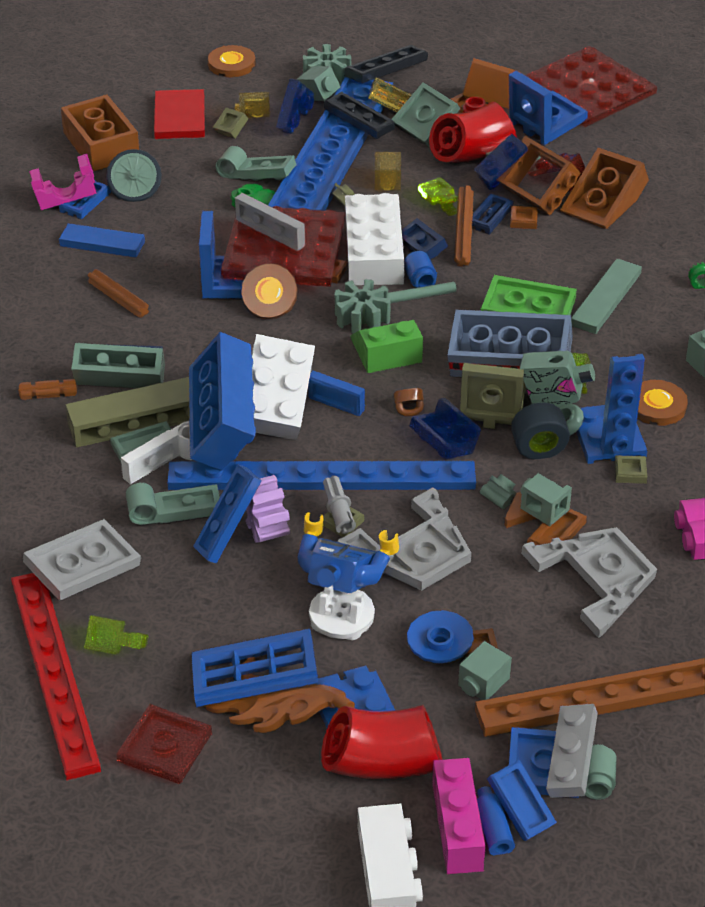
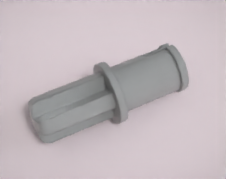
M339 477L325 478L323 485L328 498L326 508L332 513L336 531L342 534L349 533L356 527L350 510L351 500L348 496L344 495Z

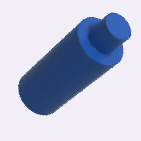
M481 787L477 791L479 797L477 803L482 830L489 852L493 856L510 853L514 850L515 843L503 806L496 794L492 793L490 787Z

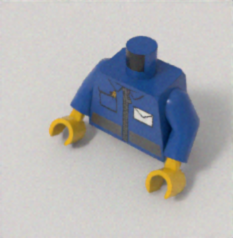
M308 512L304 518L305 534L302 536L298 563L304 572L309 573L308 583L326 588L333 585V590L353 593L365 586L374 585L380 580L390 560L388 555H394L399 551L398 534L396 533L392 540H388L387 530H383L379 534L380 551H372L323 538L318 539L316 536L322 533L324 517L321 515L320 521L316 523L310 522V512Z

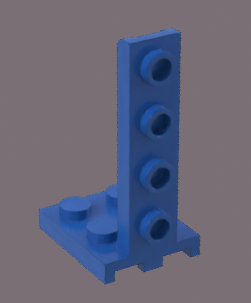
M643 354L620 358L618 356L611 357L605 405L581 408L584 420L576 433L588 464L594 463V460L611 459V461H615V455H640L647 457V448L637 425L645 362Z

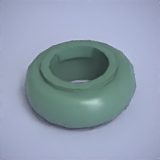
M565 404L559 408L565 420H567L566 423L570 435H572L581 427L584 415L579 406Z

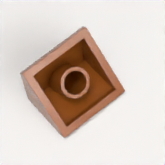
M473 58L462 95L481 97L485 102L490 103L494 101L501 107L509 109V74L517 70Z

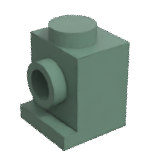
M538 473L533 478L527 479L521 487V509L551 526L570 510L572 487L566 485L562 488L554 481Z

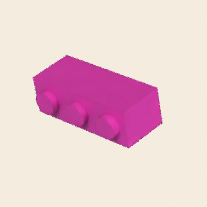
M470 759L434 760L432 786L447 874L484 871L485 842Z

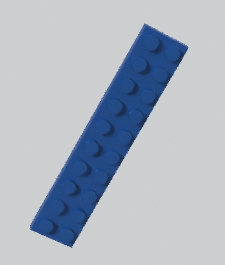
M345 77L340 85L341 88L336 91L335 95L343 92L381 113L385 104L372 98L373 89L376 87L391 95L393 92V82L373 79L365 83H359ZM325 110L295 159L296 166L283 179L268 206L304 223L305 228L315 230L333 198L332 192L336 189L334 184L337 183L340 186L368 134Z

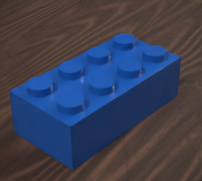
M222 332L218 333L189 367L190 459L219 470H223L230 461H234L245 445L253 441L256 434V427L254 426L255 404L253 403L254 381L252 380L253 358L251 344Z

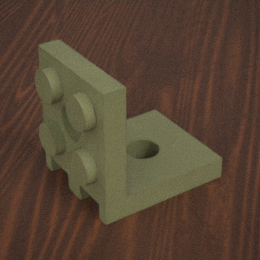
M464 363L462 369L459 425H466V420L483 421V428L495 429L496 423L512 425L515 415L523 409L526 393L524 370Z

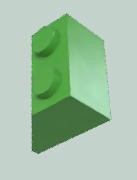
M414 320L359 330L351 335V340L367 373L422 362L423 336Z

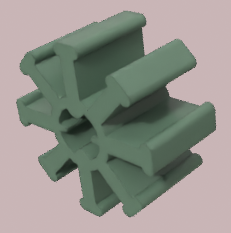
M323 44L322 52L311 47L307 49V56L303 55V74L312 66H331L341 85L345 78V68L351 66V55H346V49L343 47H339V49L331 52L330 44Z
M365 279L363 289H358L354 285V281L351 280L345 282V292L339 289L336 290L335 316H337V325L340 328L351 323V333L354 334L361 330L362 324H367L369 328L381 326V322L386 324L390 322L391 298L388 297V288L382 285L381 288L374 290V281Z

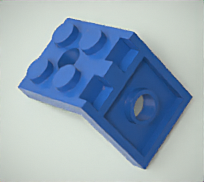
M518 71L509 74V118L513 126L517 123L523 125V133L530 137L534 134L539 135L542 145L548 144L587 120L588 111L555 91L546 89Z
M202 211L199 239L202 298H242V283L246 277L239 276H247L255 267L270 264V255L216 256L213 211Z

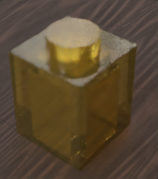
M375 152V190H401V152Z

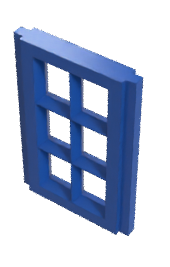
M310 629L192 652L196 707L319 683ZM301 648L302 651L280 657H275L274 653ZM267 655L265 660L240 664L242 659ZM227 662H232L233 664L230 667L206 671L205 668ZM301 663L304 665V668L276 672V668ZM269 670V675L241 680V675ZM234 677V682L207 687V682Z

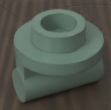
M502 474L498 478L492 475L487 484L482 486L480 494L501 509H505L516 495V492L513 490L516 484Z

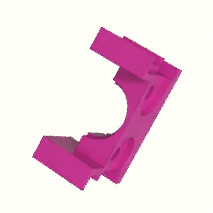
M87 154L77 157L80 171L75 172L74 182L66 188H57L50 180L43 182L39 168L29 171L32 178L31 185L41 210L97 194L94 186L95 176Z

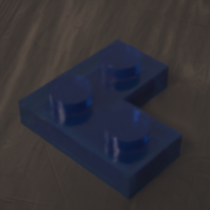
M289 79L276 127L284 133L293 134L294 129L299 125L300 115L307 116L308 111L312 109L314 104L313 92L299 80Z

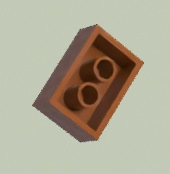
M108 95L61 107L63 133L80 155H88L93 171L108 167L111 160L123 151L130 149L139 150L138 131Z

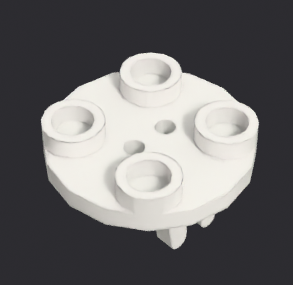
M333 585L328 588L325 587L324 591L318 593L311 601L309 609L311 626L315 631L330 638L347 640L360 638L361 634L367 631L373 623L375 614L373 602L364 592L357 590L353 593H345L333 590Z

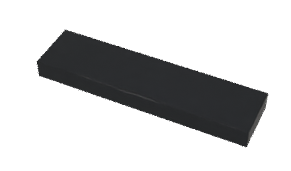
M408 45L345 68L344 76L359 83H365L424 62L428 58V52L413 45Z

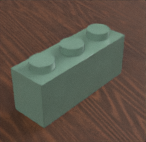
M75 343L72 373L77 385L141 388L163 383L165 370L163 348Z

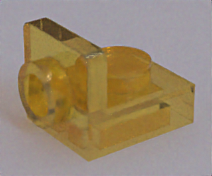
M269 92L239 93L240 103H235L236 111L243 112L247 118L270 117Z

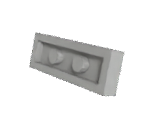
M244 193L235 197L236 220L297 251L305 246L304 223Z
M594 704L560 706L546 787L550 798L585 796L598 715Z

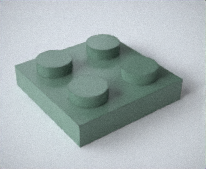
M422 82L391 120L395 121L397 127L426 146H430L429 135L433 123L441 115L458 113L460 107L451 99Z

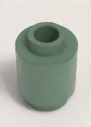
M598 744L592 747L585 793L587 797L596 800L608 798L616 786L617 756L612 749L604 745Z

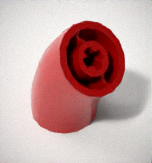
M494 101L469 112L446 113L439 116L433 123L429 135L430 150L434 157L442 162L453 163L478 160L486 157L488 152L517 142L516 131L504 109Z
M424 705L392 711H369L343 706L334 714L327 727L321 751V763L324 770L365 779H394L424 775L433 772L434 760H443L434 728Z

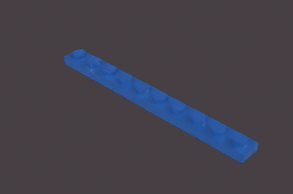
M198 461L169 462L167 482L168 490H180L217 484L218 490H224L239 464L247 467L258 478L275 475L278 489L282 488V490H325L323 481L325 478L332 476L339 477L343 490H429L433 487L436 490L476 489L475 461H230L223 470Z

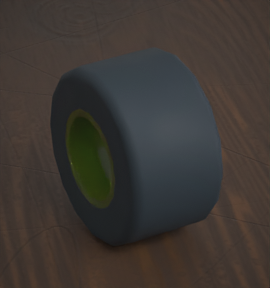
M545 402L531 404L520 410L512 420L511 430L520 454L528 459H545L556 456L565 449L569 442L570 432L561 409L554 404Z

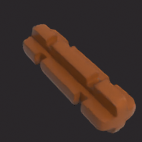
M63 379V382H59V380L35 381V384L32 385L31 382H21L19 384V396L22 400L32 399V396H37V399L60 397V394H65V397L77 394L75 379Z

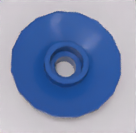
M445 610L431 611L419 616L411 623L407 632L408 646L412 652L419 658L433 663L452 662L461 658L470 650L474 641L473 629L469 622L459 614Z

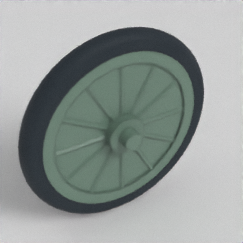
M130 149L119 153L111 160L106 178L110 190L116 197L124 201L136 202L146 200L155 194L160 186L162 174L157 160L151 154L143 150Z

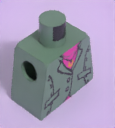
M570 351L523 353L520 369L524 370V383L532 404L545 402L554 404L559 408L565 404L575 403L580 400L582 383L595 381L593 365L590 363L576 366Z

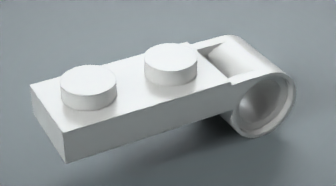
M190 421L183 422L175 428L167 430L121 457L123 479L132 484L179 455L184 459L192 460L190 459Z

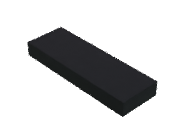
M343 92L324 101L325 110L376 139L395 129V121Z

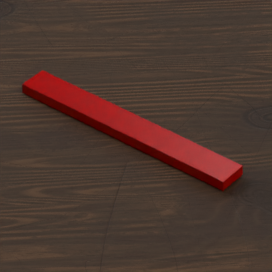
M34 573L12 577V586L66 780L101 772L100 762L49 590Z

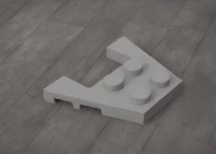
M434 487L412 499L411 508L425 522L398 537L399 551L394 555H388L390 560L383 572L421 591L471 562V551L457 526H453L448 517V510L446 507L443 508L439 500V494ZM361 528L337 541L372 551H380V545Z
M617 527L582 533L576 539L561 541L559 538H553L552 542L535 546L534 542H530L522 546L521 554L538 572L562 560H567L602 598L598 602L582 609L580 619L598 638L612 626L653 581L657 573V568Z

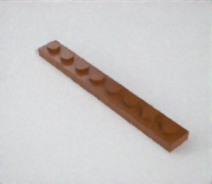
M705 658L476 701L475 712L484 737L511 732L512 727L528 729L558 723L560 706L594 704L598 715L704 695Z

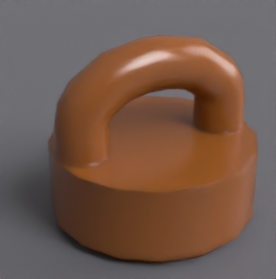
M421 388L395 391L394 402L399 414L414 416L422 412L424 398ZM416 403V407L414 409H405L403 404Z

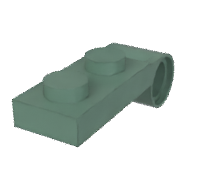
M230 146L216 162L215 167L220 176L229 179L241 178L258 181L263 178H274L275 180H281L290 174L296 166L294 155L247 158L243 149L238 146Z
M136 483L126 490L130 520L138 525L208 517L220 498L217 484L154 493L153 488L149 484Z

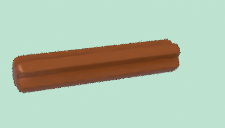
M98 269L89 272L88 282L139 318L149 313V305L106 274Z

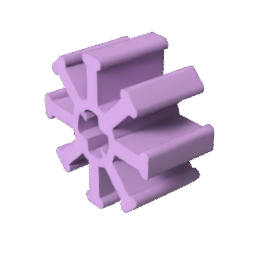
M275 475L260 478L262 481L246 509L248 514L246 524L249 529L252 528L255 543L290 534V529L286 522L290 520L289 512L282 504L285 496L282 488L278 489Z

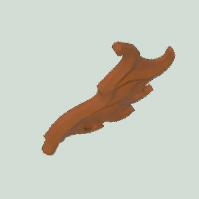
M255 657L248 658L242 664L255 662L256 659ZM252 673L241 675V680L259 676ZM311 684L204 705V708L212 713H238L239 715L229 717L232 724L245 725L262 722L253 726L254 732L266 733L278 729L287 720H290L291 725H295L308 720L321 709L327 707H337L339 709L343 706L355 708V703L348 699L342 690L327 685Z

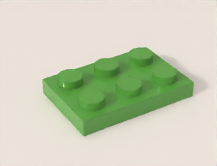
M494 275L481 311L570 315L576 299L577 289Z

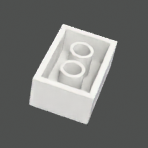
M256 334L252 350L253 403L255 404L254 426L256 427V433L297 440L302 423L315 346Z

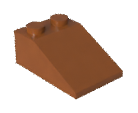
M597 148L560 211L607 229L637 201L648 183L649 178L644 163Z

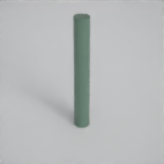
M448 282L390 292L388 297L391 298V303L454 293L457 291L455 282Z

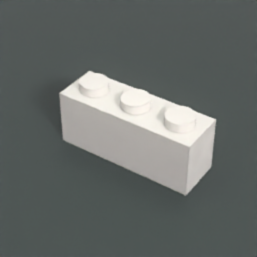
M401 804L359 807L358 835L369 907H416V902L423 900L420 878L414 879L412 870H417V856L415 848L408 847L407 840H412L410 818L403 817Z

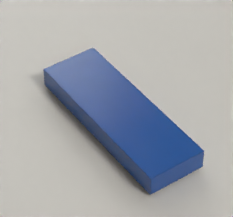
M68 223L59 238V243L63 247L137 258L145 243V237L143 234Z
M238 464L193 546L210 562L217 564L262 481L247 467Z

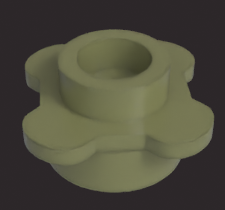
M337 183L334 184L336 189L332 192V195L345 206V196L355 195V193L346 184L343 186H339Z

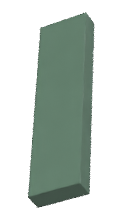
M616 259L572 316V326L597 334L640 276L642 266Z

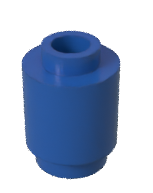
M415 251L404 259V269L414 287L435 285L437 272L427 253Z

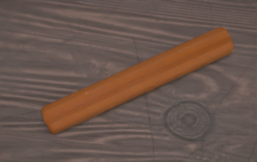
M469 185L458 189L454 261L460 267L469 265L471 258L474 191L471 190Z

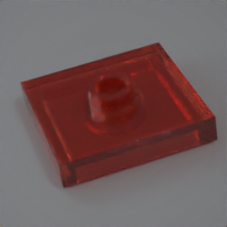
M149 704L117 752V762L181 784L212 735V726Z

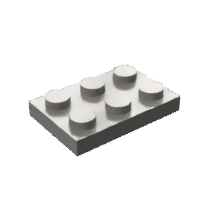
M105 519L26 551L23 555L24 564L59 601L138 567L141 556Z

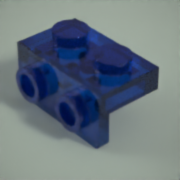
M511 134L476 166L474 171L483 185L492 190L499 184L497 179L528 151V148L522 141Z
M446 398L438 400L433 413L412 416L409 427L422 440L430 444L438 451L440 456L446 459L473 454L481 432V428Z

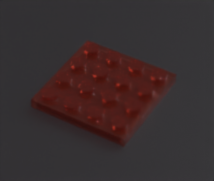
M591 46L525 75L546 89L555 91L588 111V118L581 123L584 127L657 93L656 85Z
M273 206L272 208L305 224V246L299 251L236 220L235 217L221 267L222 279L244 280L247 274L257 266L277 264L286 268L291 273L296 284L331 287L345 223V212Z

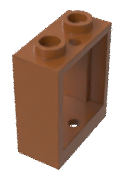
M524 136L495 179L505 189L550 216L560 206L568 190L575 185L580 172L570 161ZM539 156L562 169L541 199L518 187Z

